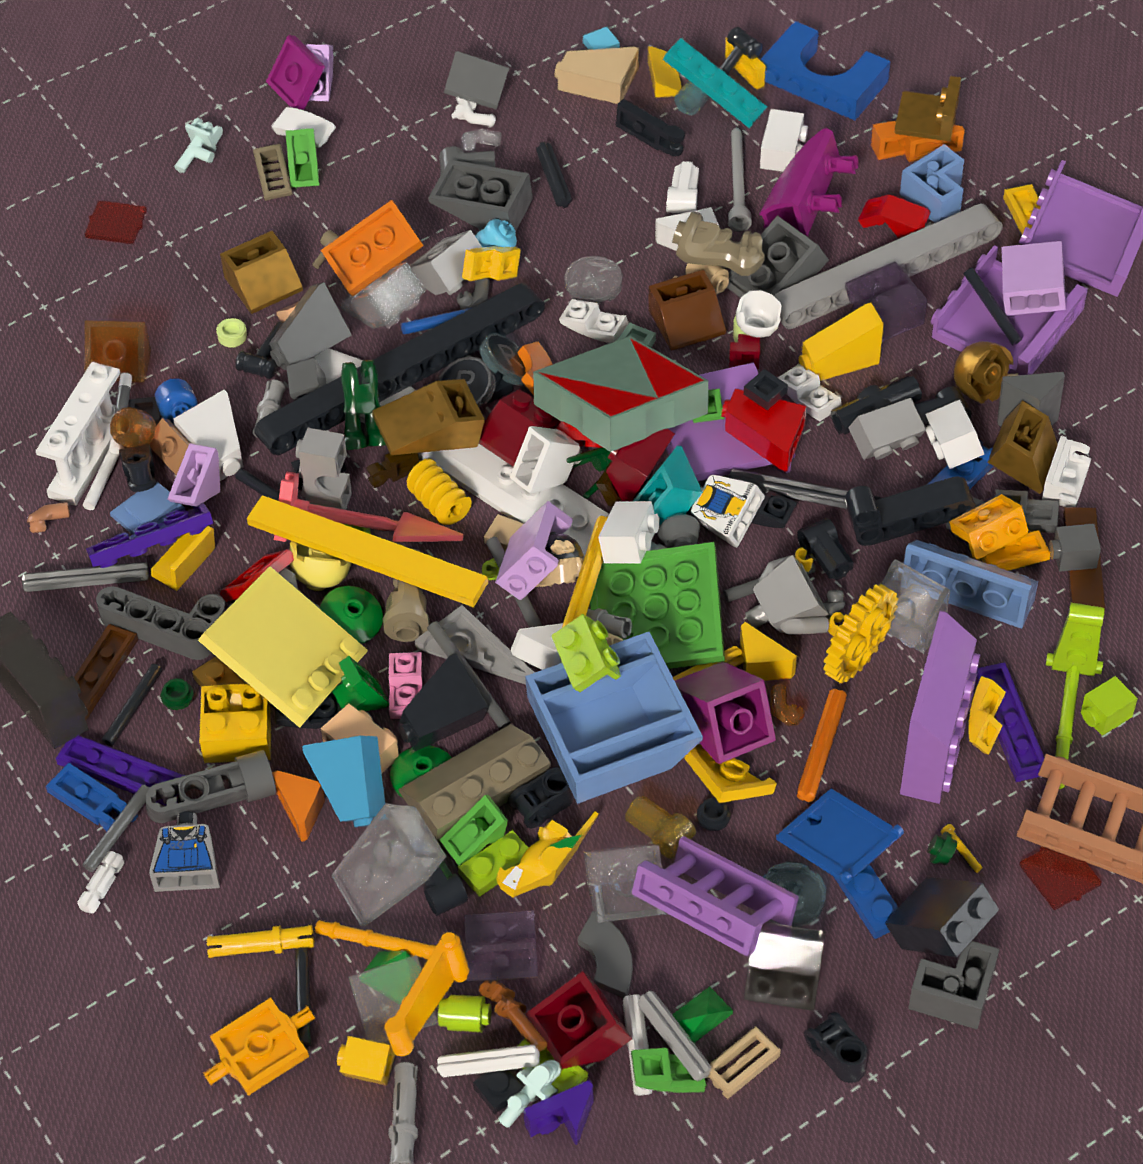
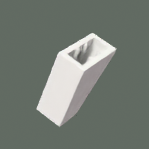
M225 390L174 418L175 427L191 444L216 448L218 450L220 481L234 475L240 468H243L229 396Z

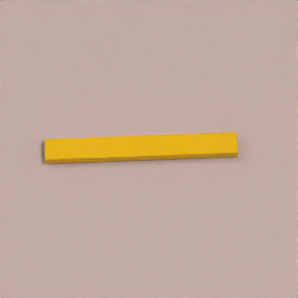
M263 495L247 517L248 525L471 607L475 606L488 585V577Z

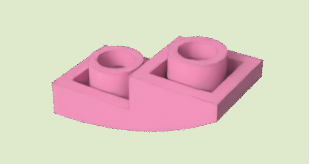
M422 652L389 653L390 719H401L403 710L423 688Z

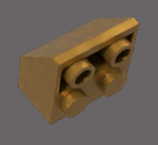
M273 231L220 253L224 278L251 314L303 291V286L288 252Z
M1022 400L1004 420L988 459L989 464L1039 494L1044 490L1045 481L1058 445L1049 416Z

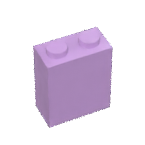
M1062 241L1002 247L1003 299L1006 316L1066 310Z

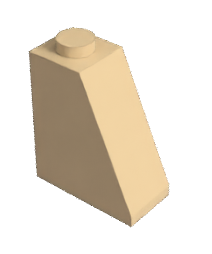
M625 47L567 51L562 62L559 61L555 68V78H558V90L618 104L623 100L638 71V48Z

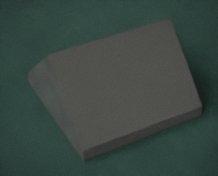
M456 51L444 93L497 109L509 68Z
M1064 372L1002 377L997 416L998 425L1002 427L1004 420L1023 400L1049 416L1051 426H1053L1059 418L1065 378Z

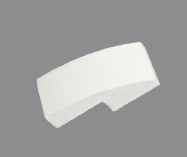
M286 107L271 126L276 134L285 136V131L314 128L315 144L319 148L327 142L328 137L336 128L333 123L317 115L291 107Z
M575 299L570 301L559 318L561 324L577 333L606 343L617 341L629 324L627 317L624 315L600 312L598 303Z
M800 364L778 377L788 384L787 395L795 403L805 405L806 413L819 422L831 415L832 410L842 406L841 397L822 387L819 376L810 370H805Z

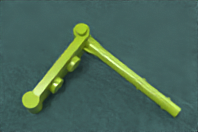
M1072 602L1070 603L1069 613L1054 654L1047 653L1046 665L1052 666V670L1066 672L1059 731L1056 736L1055 756H1060L1067 760L1069 758L1070 744L1073 741L1071 735L1079 675L1095 676V674H1102L1103 662L1097 660L1105 610L1103 607ZM1061 784L1059 789L1064 788L1065 785Z

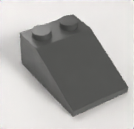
M449 160L428 199L435 206L480 230L485 229L490 220L499 219L501 221H508L507 225L511 224L516 231L533 200L529 173Z
M777 216L761 234L762 252L765 255L762 267L749 276H741L730 270L727 289L739 298L747 292L762 290L774 296L788 287L816 276L829 259L815 242Z

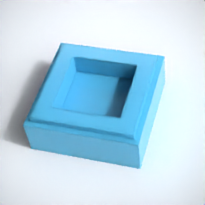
M607 27L583 35V44L588 50L620 48L619 41Z

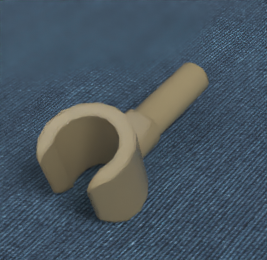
M328 230L322 235L321 244L326 247L339 237L333 231ZM322 252L313 263V266L317 269L326 259Z

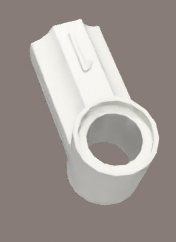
M682 162L680 165L675 166L672 187L668 188L667 213L682 214L696 211L699 168L695 167L692 162Z

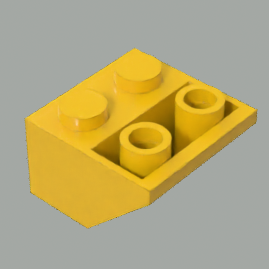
M249 684L201 686L199 742L204 763L235 762V757L264 750L267 759L271 760L269 701Z

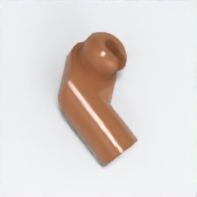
M68 502L44 505L31 513L27 519V523L30 524V532H45V521L69 518Z

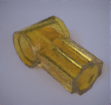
M644 795L642 797L638 796L625 813V820L651 838L654 847L667 858H674L676 856L681 837L684 836L691 840L696 835L695 827L685 816L679 813L671 815Z

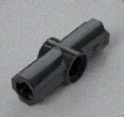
M906 376L882 388H879L877 385L868 386L860 392L856 400L831 411L830 418L835 430L839 435L850 433L848 427L860 415L911 398L913 403L921 400L922 392L919 383L913 376Z

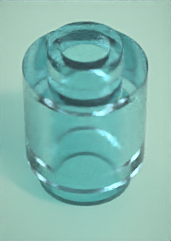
M690 81L675 95L677 108L687 115H695L710 99L707 94Z

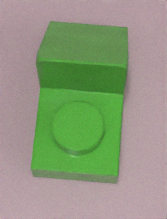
M314 128L285 131L291 188L319 185Z
M484 795L440 841L460 866L478 854L488 843H494L502 838L508 820L490 796Z

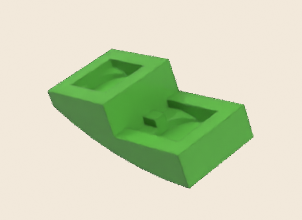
M667 1048L631 1051L635 1086L665 1092H704L706 1087L705 1078L701 1081L694 1080L675 1054L668 1055Z

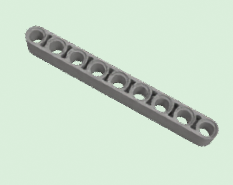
M978 204L813 276L774 295L782 306L780 322L786 329L801 326L992 241L1002 231L1003 224L985 204Z

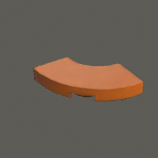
M538 341L523 345L517 352L525 365L526 371L521 380L533 395V372L553 365L547 352Z

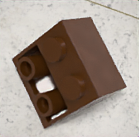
M704 269L649 286L648 310L671 351L726 334L716 291Z

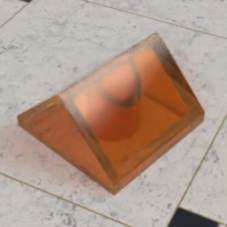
M85 320V372L91 362H96L120 369V375L122 373L131 374L132 382H145L151 354L146 323Z

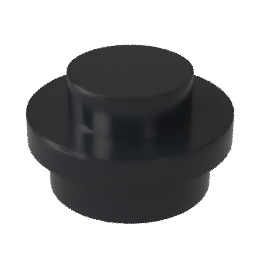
M716 798L705 800L697 809V821L706 830L718 831L725 828L730 822L731 812L725 802L719 803Z

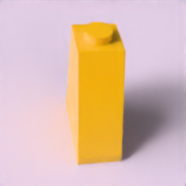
M873 304L863 305L803 341L799 364L805 370H810L817 374L820 381L879 364L883 322Z

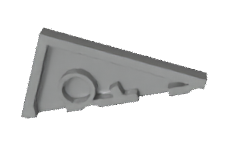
M463 605L439 622L471 667L525 685V676L535 673L521 659L513 656L510 649ZM428 630L415 639V646L418 650L445 659L448 658Z

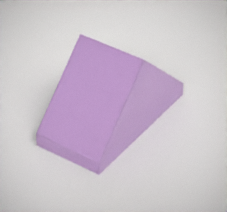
M189 444L168 500L197 507L220 492L218 450L216 448Z

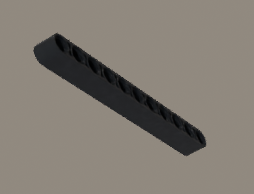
M519 283L373 359L378 374L379 402L487 346V338L490 335L498 334L504 337L536 320L545 309L544 301L527 284ZM358 367L356 369L358 373L359 385H361V371L360 367ZM341 377L260 419L254 428L255 435L272 454L281 455L295 448L299 439L303 440L307 428L327 431L344 422V394Z

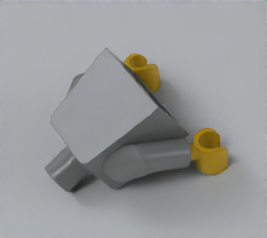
M799 548L795 553V557L790 555L767 564L758 583L753 588L760 604L745 612L748 621L755 629L769 621L777 631L786 634H817L828 631L834 636L837 632L836 628L838 625L834 622H841L844 615L841 612H835L831 615L830 619L825 617L828 615V612L806 573L811 570L814 559L803 560L807 554L804 548Z

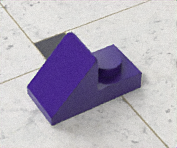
M588 1080L525 1108L524 1122L530 1137L539 1133H551L560 1124L564 1123L575 1145H578L593 1105V1085L591 1081Z

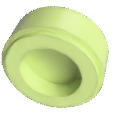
M229 318L223 320L217 326L218 341L223 346L236 347L243 344L247 339L246 325L239 319Z

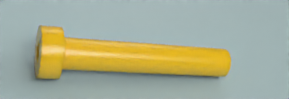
M946 825L941 830V834L944 832L950 833L952 839L957 841V850L976 873L979 872L982 866L956 835L953 825Z

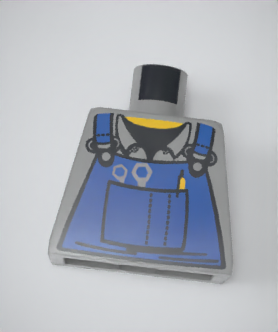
M189 811L181 812L177 815L176 826H163L159 830L150 867V877L154 892L220 888L209 826L197 824V815Z

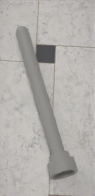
M735 128L731 132L734 207L728 214V224L734 231H745L751 226V212L745 206L742 131Z

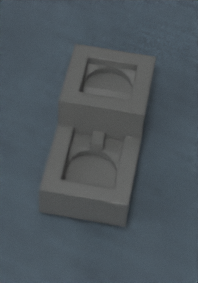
M996 489L995 497L1003 494L1022 506L1029 530L1055 533L1056 527H1058L1059 501L1028 499V491Z

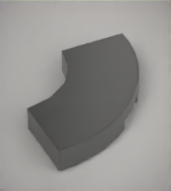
M592 911L577 938L578 945L587 950L596 962L597 971L594 983L600 989L624 998L628 995L632 983V957L629 946L622 933L613 923Z

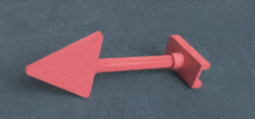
M287 471L285 479L281 480L280 502L342 524L382 531L393 530L395 531L392 540L394 542L463 541L462 533L408 512H403L400 520L395 521L388 517L310 504V501L297 499L299 473ZM274 535V540L286 542L288 540L280 536Z

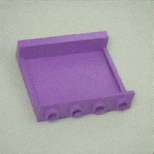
M1062 160L1057 171L1051 169L1045 183L1050 188L1049 190L1042 189L1036 203L1041 208L1034 207L1028 221L1032 228L1025 227L1019 243L1025 245L1062 241L1064 275L1118 297L1143 239V207L1061 174L1066 162Z
M993 246L987 255H981L975 271L1005 313L1002 262L996 260L998 247ZM964 276L957 291L953 290L948 296L942 309L938 308L931 319V324L933 325L932 338L960 352L968 345L979 341L997 343L1007 348L1013 357V365L1009 364V374L1030 375L1036 371L1083 311L1088 289L1077 284L1070 294L1065 292L1066 310L1007 315L1022 338V341L1012 346Z
M754 363L700 374V376L708 380V390L720 388L723 408L725 400L731 399L734 389L744 390V386L758 375V371ZM726 418L693 423V420H690L678 426L667 428L675 433L666 448L668 456L677 445L682 446L697 481L706 480L711 475L723 476L730 474L731 469L734 468L749 470L771 465L772 463L726 432Z

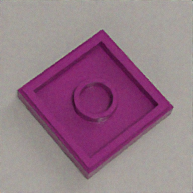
M288 35L266 83L291 108L304 111L325 65L296 36Z

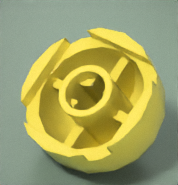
M291 541L289 550L293 553L294 561L289 566L296 579L307 585L309 589L314 591L325 590V588L341 583L348 575L351 562Z

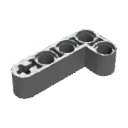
M114 586L102 589L96 597L101 621L105 626L111 624L137 633L140 640L194 660L204 659L212 653L198 640L226 611L225 601L216 594H207L201 597L189 614Z

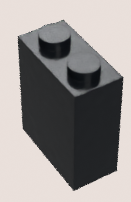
M926 877L885 924L903 950L958 957L999 909L983 883Z

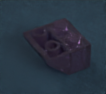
M896 262L845 283V290L853 311L865 304H873L883 322L882 342L925 323L927 298Z

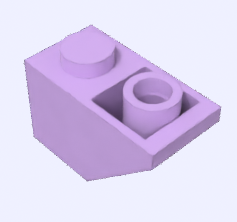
M305 45L325 65L309 101H330L333 79V46Z

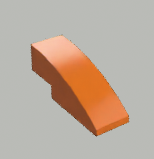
M896 121L873 124L871 146L878 160L905 154L908 162L916 161L944 144L954 152L962 151L963 126H953L951 141L895 134Z

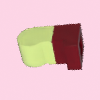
M735 316L733 326V339L735 342H730L729 368L754 363L756 369H759L760 338L747 335L741 331Z

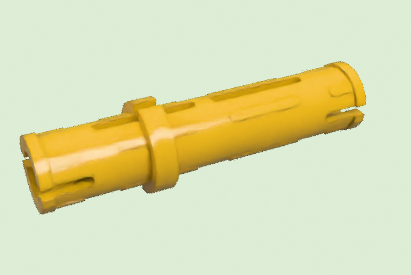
M308 925L281 929V926H273V930L207 936V946L222 945L219 948L207 949L208 956L213 958L265 951H275V954L283 953V949L313 948L314 937L299 938V936L314 934L313 927Z

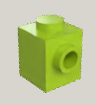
M1114 676L1085 694L1081 714L1084 721L1103 736L1133 717L1137 697Z

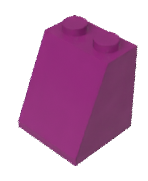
M723 661L675 680L703 736L700 744L717 763H723L776 741L764 679Z

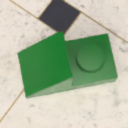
M350 656L339 662L344 673L341 677L343 683L333 690V694L341 709L348 704L358 711H370L389 706V700L379 681Z

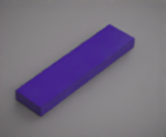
M1006 663L978 668L977 685L981 676L993 680L1006 692L994 718L1003 725L998 734V739L1015 782L1042 777L1038 773L1043 763L1044 755Z
M74 733L71 734L56 757L57 765L65 767L70 763L96 780L133 794L138 791L142 784L150 788L155 784L185 776ZM175 794V797L177 798V803H178V801H179V794ZM162 799L156 801V803L167 806Z

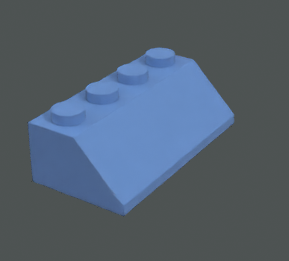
M916 540L907 545L901 583L902 588L1021 629L1023 628L1035 601L1038 581L1022 574L1001 569L993 564L977 561L964 554H957L939 548L934 544H927Z

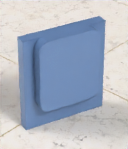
M156 482L153 488L136 492L112 510L110 515L134 535V529L148 521L158 522L159 524L167 517V513L176 509L185 511V507L180 503L170 502L168 500L170 492L160 483Z

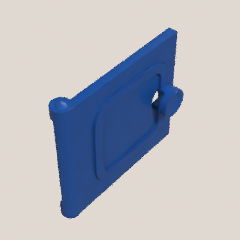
M831 788L777 834L776 840L831 874L843 884H848L904 834V830L899 825L893 827Z

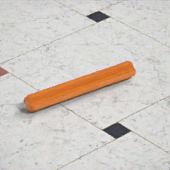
M834 688L829 691L797 789V798L799 800L812 802L815 799L846 702L847 694L843 690Z

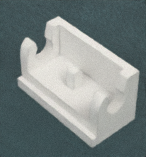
M1065 436L1060 437L1045 481L1042 500L1059 501L1060 506L1076 507L1091 458L1078 455L1075 451L1088 454L1089 446L1068 440Z

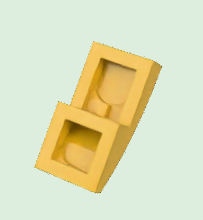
M517 247L468 249L465 251L462 278L468 281H475L490 277L499 281L517 277L521 249Z
M981 676L971 704L968 732L969 741L981 752L989 755L1003 726L994 716L1006 692L993 680Z

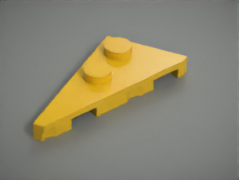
M700 743L684 757L719 803L774 794L777 783L773 779L768 778L765 781H761L748 773L750 768L748 764L735 758L719 764Z

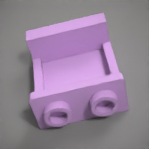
M547 501L510 537L495 583L517 599L522 600L558 565L559 560L545 549L550 532L563 534L571 527L573 519Z

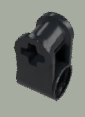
M149 443L119 449L129 489L134 492H141L153 488L156 485V478Z
M558 767L549 769L531 782L519 786L511 793L508 803L512 808H517L522 814L527 828L533 829L572 805L574 796L561 768ZM557 787L563 788L562 790H559V791H554V790H553L554 788H557Z
M832 1011L828 1014L827 1020L814 1029L810 1027L804 1030V1038L810 1049L828 1065L837 1078L843 1082L855 1083L864 1077L867 1065V1047L849 1028L840 1014ZM851 1057L855 1058L858 1061L847 1062L844 1059Z

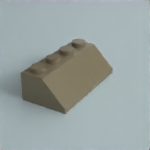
M510 724L401 787L399 793L436 845L441 842L440 839L484 795H489L497 807H500L508 802L511 793L519 786L527 784L550 769L551 762L531 735Z

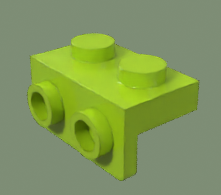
M582 614L551 635L571 685L578 692H582L606 675L615 680L622 676L617 666L620 660L615 651L609 647L606 640L608 632L600 621H593Z

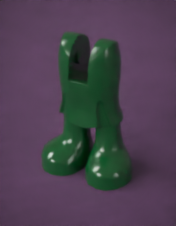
M365 360L361 363V385H359L355 364L353 362L342 364L341 382L344 394L343 413H345V430L343 434L346 450L386 445L372 415L373 410L381 407L378 398V374L373 360ZM360 414L365 415V435L361 429Z

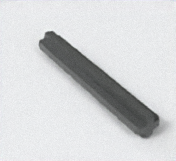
M146 562L117 564L105 568L96 566L25 573L22 575V586L24 591L32 592L145 581L149 577V570Z

